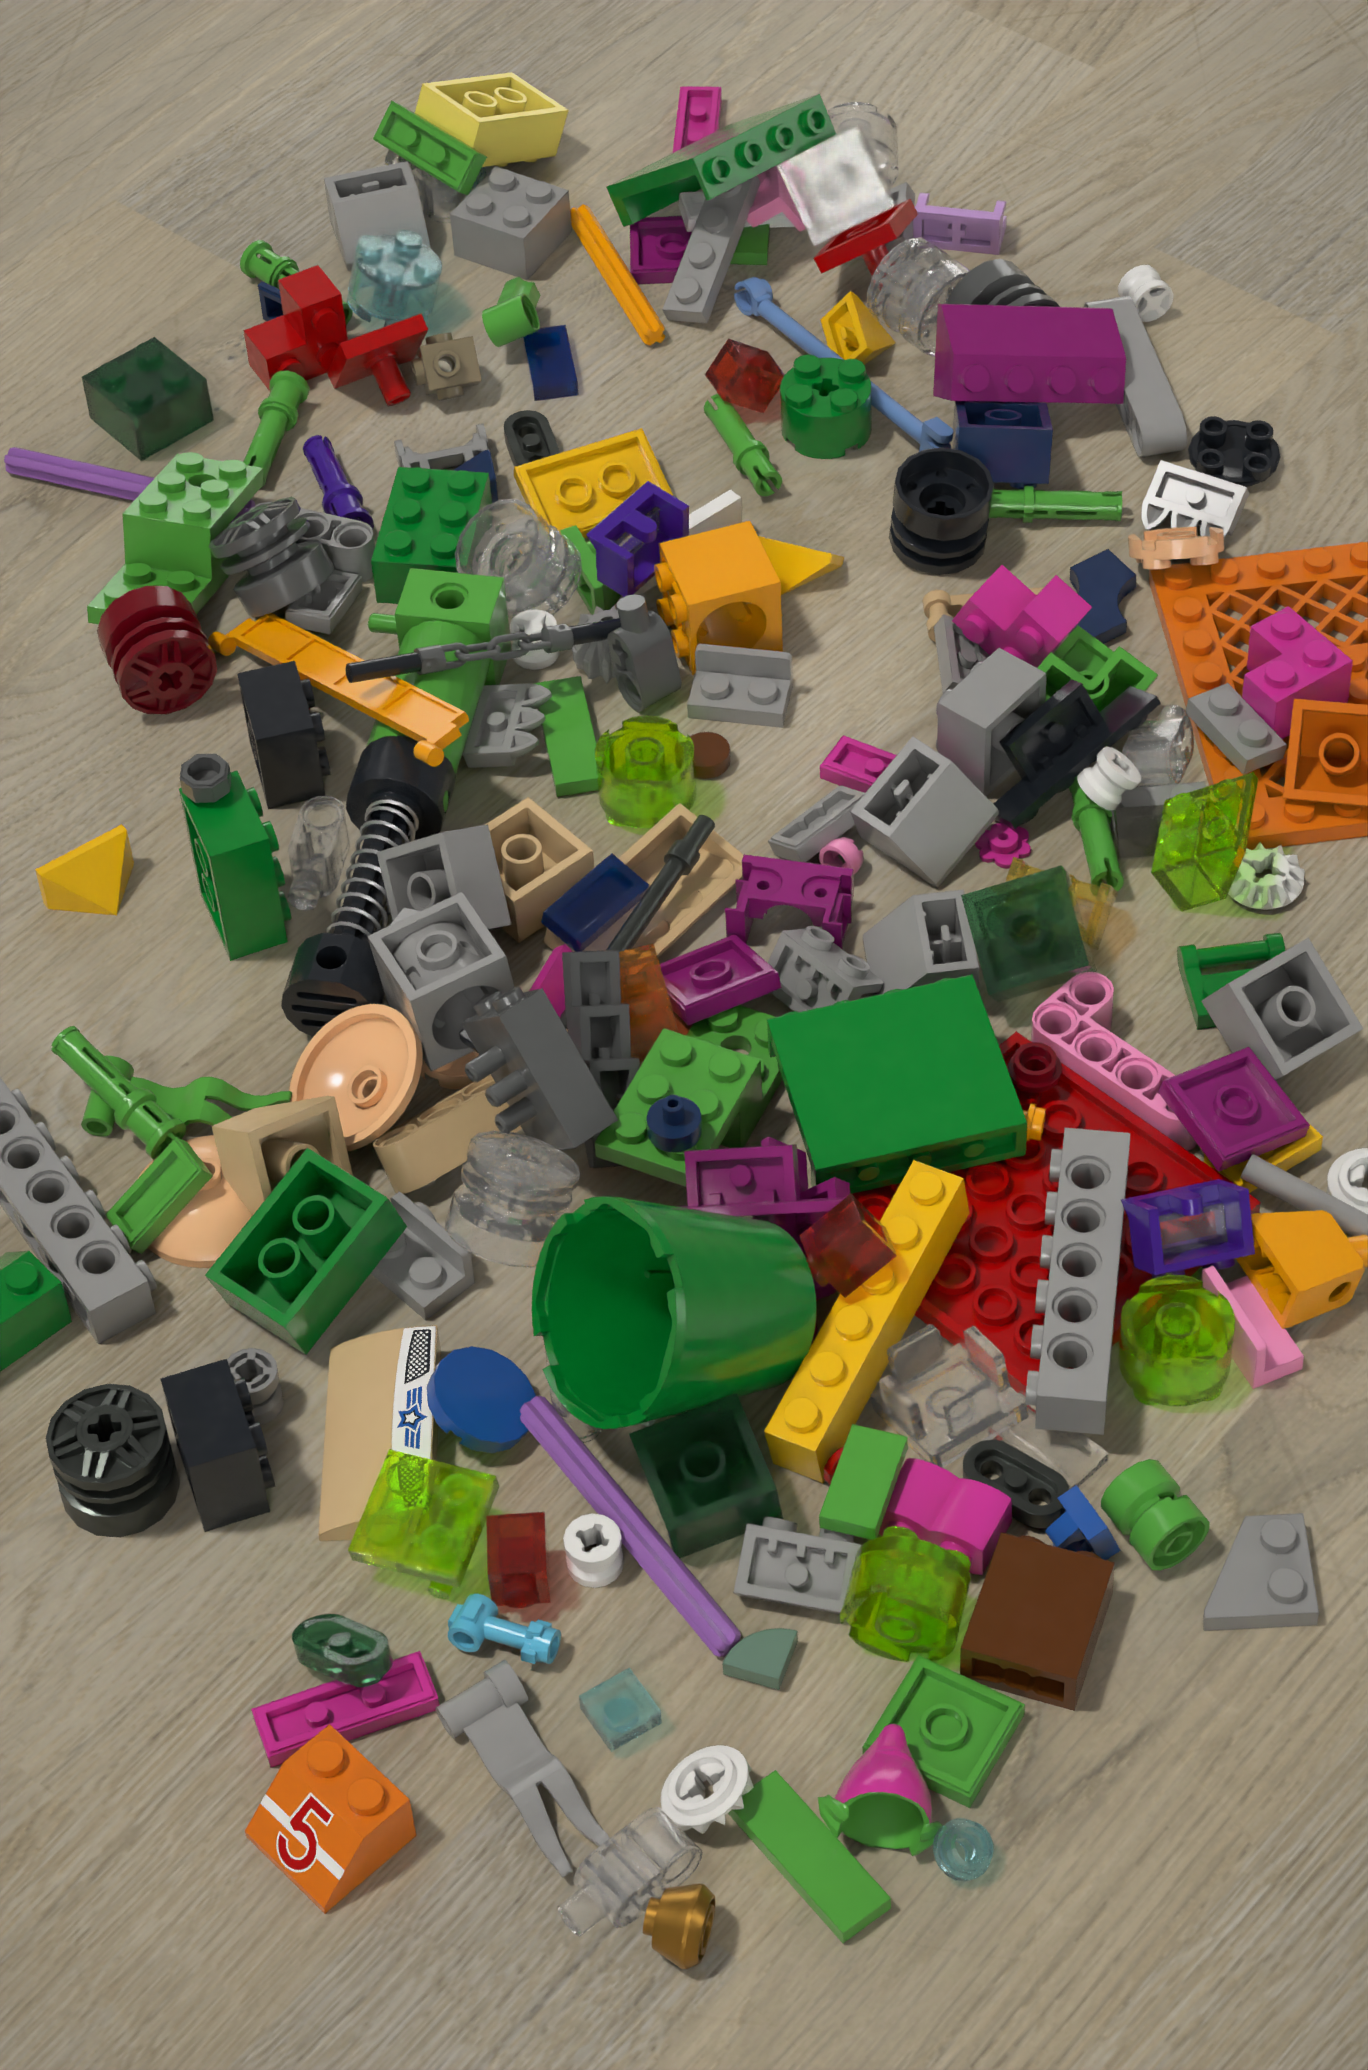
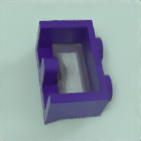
M649 481L643 484L586 534L596 549L597 580L623 597L635 594L655 576L654 565L660 563L659 543L689 536V505Z
M1217 1179L1121 1199L1129 1218L1134 1267L1152 1274V1278L1155 1280L1178 1279L1185 1276V1269L1202 1266L1204 1269L1210 1266H1214L1216 1269L1229 1268L1235 1265V1258L1255 1254L1249 1189Z

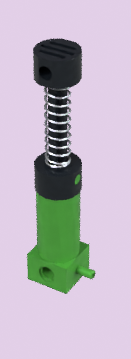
M410 568L395 615L373 613L369 617L368 628L371 632L397 635L399 643L397 655L414 653L416 648L451 643L471 645L490 642L496 636L510 634L504 577ZM511 641L498 643L501 647V653L510 652ZM455 650L444 652L446 662L458 660L454 654ZM480 650V651L469 652V654L478 653V652H484V651H487V650ZM487 658L466 661L461 667L447 669L442 672L419 675L417 672L396 675V677L465 711L469 717V722L459 728L462 736L443 749L444 759L442 763L437 767H432L414 756V747L418 741L375 719L367 746L361 753L347 794L346 810L351 822L360 830L361 837L355 843L357 851L351 855L350 862L352 865L346 870L347 880L341 884L342 894L336 899L338 909L331 914V921L333 923L327 927L326 933L309 937L298 947L282 994L281 1007L285 1016L299 1031L313 1038L329 1021L351 1008L366 1004H384L386 995L367 937L386 928L387 916L391 913L377 852L441 832L454 791L456 773L483 688L487 685H500L508 659L495 661ZM364 840L362 848L360 849V843ZM359 855L357 863H355V858ZM354 869V872H353V875H352V878H351V877H350L351 871ZM340 912L338 920L336 921V915Z

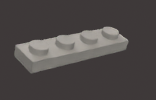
M758 176L711 200H706L705 198L662 309L667 320L708 323L748 218L749 210L759 189L760 180Z

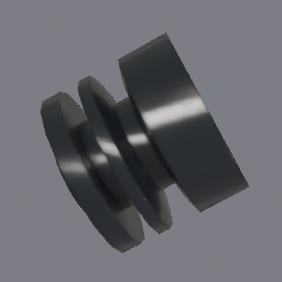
M942 447L925 449L913 454L898 468L894 484L889 540L893 552L904 564L920 572L937 575L951 574L973 566L983 555L987 539L994 483L990 471L979 459L961 450Z

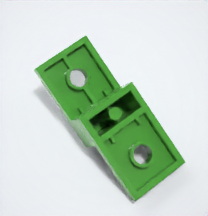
M194 452L177 453L122 513L125 564L88 604V623L99 625L101 615L114 600L128 591L144 586H168L182 592L192 604L197 615L230 576L221 569V564L227 557L219 559L214 557L208 546L220 532L229 526L231 521L263 486V468L248 466L240 460L219 461L203 458L201 454Z
M738 1005L693 1023L687 1035L663 1028L613 1111L618 1121L602 1130L595 1141L596 1157L686 1187L684 1151L666 1152L660 1150L651 1143L648 1137V1110L655 1102L669 1095H677L693 1101L701 1112V1138L696 1145L685 1151L718 1149L720 1145L729 1148L744 1147L783 1079L776 1056L770 1057L768 1052L767 1019L776 1016ZM732 1049H742L747 1051L749 1054L745 1055L733 1051Z

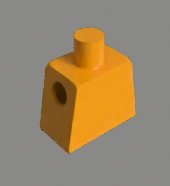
M1324 1210L1251 1214L1255 1254L1239 1257L1236 1260L1282 1329L1290 1328L1344 1306L1352 1299L1365 1268L1368 1267L1367 1235L1363 1234L1347 1238L1333 1216Z

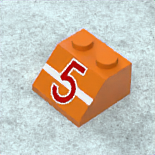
M330 1724L283 1762L245 1829L246 1837L324 1914L417 1836L410 1799Z

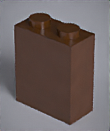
M1001 1532L960 1648V1674L993 1689L1075 1711L1113 1594L1115 1562L1104 1560L1088 1551L1074 1552L1047 1545L1035 1537H1017Z

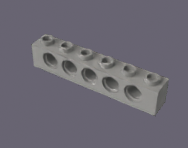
M0 1077V1205L39 1261L62 1282L67 1301L96 1342L100 1344L156 1314L151 1291L157 1288L155 1279L143 1260L135 1263L130 1257L131 1249L119 1226L115 1224L109 1227L104 1221L106 1217L104 1209L92 1190L84 1193L80 1188L79 1175L68 1156L65 1155L59 1158L54 1152L56 1150L54 1140L43 1122L34 1124L30 1119L32 1116L31 1110L18 1088L10 1091Z
M1065 1128L1063 1149H1052L1049 1181L1059 1182L1058 1192L1047 1191L1045 1224L1054 1225L1053 1236H1042L1040 1268L1050 1269L1049 1280L1038 1279L1035 1313L1045 1314L1044 1325L1033 1324L1030 1358L1040 1359L1039 1371L1028 1370L1025 1405L1036 1406L1035 1429L1104 1435L1124 1207L1121 1199L1126 1197L1131 1133Z

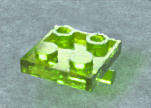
M389 1449L348 1548L352 1560L431 1580L427 1591L437 1598L449 1599L453 1586L460 1588L500 1487L497 1477Z

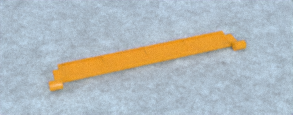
M273 613L263 615L256 621L248 618L226 635L221 632H213L208 638V644L211 648L224 656L231 655L238 646L272 665L295 661L300 680L309 678L311 685L418 741L414 747V756L432 767H437L442 763L444 759L443 749L462 736L459 728L469 722V717L465 711L396 676L349 683L345 671L346 664L365 660Z

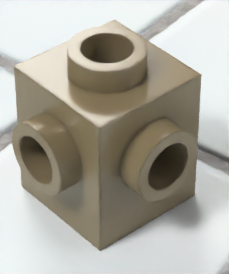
M442 333L426 337V345L420 346L417 350L418 358L411 359L416 386L424 385L426 395L437 393L438 400L463 396V388L478 385L482 381L473 336L453 340L451 333ZM438 362H447L451 367V372L442 371Z

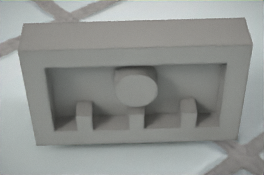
M710 644L697 645L695 651L696 672L687 702L688 718L783 728L793 688L792 655L790 653Z
M815 926L782 931L768 961V964L778 972L782 987L770 993L790 1009L798 1012L833 1005L843 1000L852 1001L860 999L862 994L879 992L883 981L869 971L870 966L866 961L846 953L833 943L834 937L829 932Z
M399 1191L390 1200L407 1225V1228L371 1274L424 1320H428L475 1283L472 1266L473 1251L462 1235L457 1232L449 1233L437 1223L433 1213L426 1205L421 1202L413 1203Z
M764 1517L762 1526L746 1525L733 1593L738 1596L851 1616L860 1563L865 1561L866 1550L861 1544L853 1543V1535L820 1528L819 1536L797 1533V1523L772 1517Z

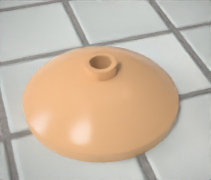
M382 1004L361 1005L339 1014L316 1033L301 1054L290 1082L289 1091L292 1092L290 1102L334 1096L347 1152L368 1145L386 1133L401 1118L416 1092L423 1060L422 1044L416 1031L403 1014L394 1008Z
M214 1135L186 1140L212 1173L213 1177L148 1247L149 1250L162 1259L181 1266L211 1268L253 1216L223 1176ZM153 1159V1160L144 1168V1170L141 1172V1174L139 1175V1177H140V1176L144 1173V1171L154 1162L155 1159Z

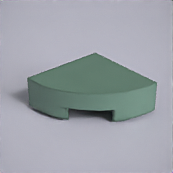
M774 1628L758 1631L745 1637L725 1657L722 1663L723 1674L779 1690L798 1643V1631Z

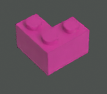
M1001 565L968 599L952 622L962 630L967 639L977 643L989 655L998 648H1001L1038 668L1049 653H1053L1091 610L1092 606L1057 575L1036 595L1006 567Z
M1287 606L1252 625L1250 628L1247 669L1250 672L1244 674L1242 698L1281 739H1284L1290 735L1294 699L1348 703L1353 660Z

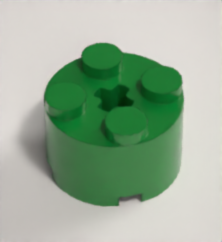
M810 354L796 358L794 367L784 375L780 385L781 431L784 440L787 442L788 438L794 443L795 451L801 455L816 459L839 458L845 456V449L856 444H858V449L864 446L869 440L872 431L871 381L866 373L864 363L857 359L818 358Z

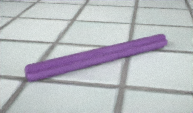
M18 447L10 448L4 458L6 471L10 474L134 501L154 479V477ZM250 499L231 523L254 507L255 502Z
M535 1396L531 1401L524 1403L520 1408L522 1423L598 1514L605 1515L617 1524L620 1529L622 1544L712 1653L718 1657L726 1656L740 1641V1630L545 1397Z

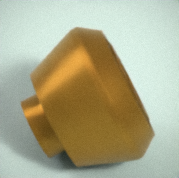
M699 1883L666 1888L661 1899L651 1897L644 1917L643 1934L652 1936V1949L681 1969H689L700 1964L705 1955L713 1926L716 1906L715 1895L705 1884Z

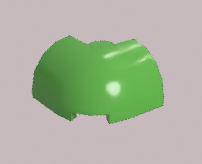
M1078 625L1054 654L1050 652L1038 666V669L1046 673L1045 702L1070 680H1075L1083 684L1099 712L1130 686L1146 692L1158 677L1157 673L1120 646L1115 651H1112Z

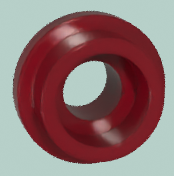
M1032 1042L1024 1044L1017 1049L1009 1061L1008 1072L1012 1083L1017 1088L1030 1093H1040L1048 1091L1058 1084L1062 1074V1065L1051 1047L1043 1043Z

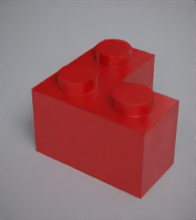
M319 265L279 279L278 284L283 315L243 330L249 365L269 391L270 380L279 371L295 372L306 381L327 373L339 343L348 340L342 294Z

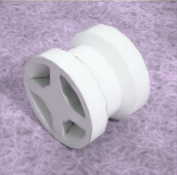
M1150 265L1134 267L1124 275L1118 285L1119 296H1131L1142 322H1150L1160 318L1167 312L1173 302L1171 288L1161 280L1158 272Z
M537 609L526 610L517 614L512 619L510 634L524 632L528 635L541 633L543 627L557 625L553 615L546 611ZM518 640L513 641L512 651L521 649L517 644ZM544 649L533 650L522 657L513 659L517 665L525 669H544L551 666L557 660L559 651L546 653Z
M1106 746L1097 754V763L1093 767L1083 769L1077 776V781L1084 793L1093 802L1106 810H1114L1122 802V794L1125 790H1132L1141 782V775L1135 765L1125 755L1112 747Z
M593 1513L582 1515L573 1520L566 1528L563 1538L568 1574L575 1582L585 1587L597 1588L615 1581L621 1574L624 1565L621 1548L622 1538L617 1524L605 1515ZM597 1544L596 1547L585 1552L584 1547Z

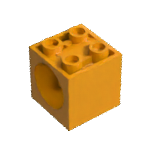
M751 521L659 543L660 563L654 565V573L663 598L656 601L657 612L667 627L670 626L672 630L671 637L676 657L678 659L685 658L692 675H695L696 672L695 651L698 644L783 652L781 582Z

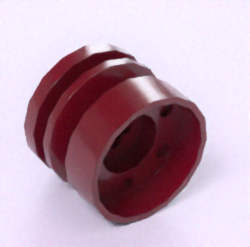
M144 586L128 591L114 600L101 615L97 629L100 647L108 665L112 669L122 698L133 709L146 714H170L186 709L201 699L213 685L217 672L215 654L208 644L206 635L201 630L200 622L192 604L182 592L168 586Z

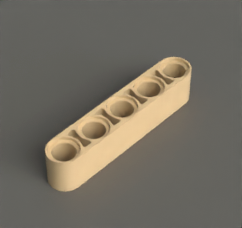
M491 1074L479 1082H473L384 1133L374 1141L373 1147L395 1193L399 1191L403 1194L409 1193L429 1184L522 1129L519 1126L505 1134L497 1128L494 1121L495 1116L508 1108L509 1105L506 1102L499 1107H494L488 1102L485 1096L486 1089L495 1084Z

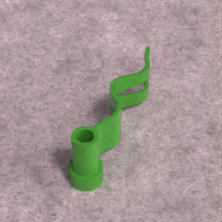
M105 1056L134 1086L152 1091L156 1095V1104L172 1119L178 1118L186 1126L190 1123L198 1122L213 1126L232 1118V1116L216 1104L208 1102L206 1099L219 1100L240 1111H249L254 1108L288 1103L292 1096L290 1091L255 1096L244 1093L224 1080L214 1077H200L186 1087H166L144 1078L133 1077L134 1069L130 1063L119 1057ZM92 1089L81 1126L89 1134L108 1136L112 1133L114 1123L116 1122L114 1118L115 1111Z

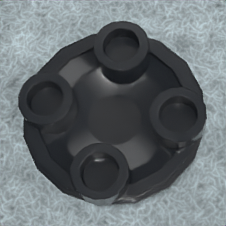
M1210 416L1201 421L1199 431L1192 437L1188 448L1190 463L1197 472L1245 487H1250L1267 480L1277 469L1280 461V452L1277 442L1273 439V427L1269 423L1261 420L1250 423L1239 420L1225 421L1217 416Z

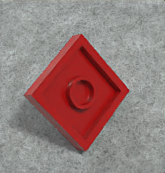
M911 199L836 233L814 257L821 274L862 256L878 290L897 282L902 276L885 244L897 239L918 215Z
M422 314L339 343L327 372L333 388L336 389L374 375L387 406H393L407 400L411 392L398 365L415 359L417 350L428 332V327Z

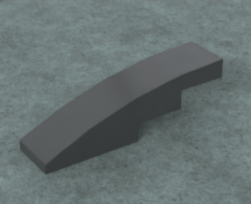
M619 950L562 952L568 1034L611 1109L614 1111L640 1068L639 1058L631 1057L629 1004L621 1003ZM601 1132L584 1142L590 1168L623 1166L596 1157L595 1141Z

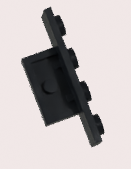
M1070 680L999 741L1022 779L993 803L999 810V815L994 820L1013 829L1032 820L1037 815L1041 806L1056 793L1068 789L1075 781V777L1083 769L1087 768L1092 762L1097 761V754L1106 746L1111 747L1128 731L1141 726L1146 721L1148 714L1161 704L1158 697L1130 686L1099 712L1083 684Z

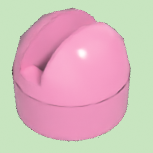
M841 837L832 840L820 850L819 862L821 865L851 868L854 875L858 872L864 861L862 849L858 850L857 846L853 844L855 842L853 839ZM839 855H841V856L843 857V859L845 860V863H844V864H843V862L839 859V857H838Z

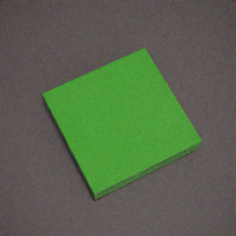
M918 1655L862 1746V1754L873 1744L885 1726L889 1724L900 1725L904 1730L910 1753L928 1789L970 1808L1024 1717L1025 1704Z

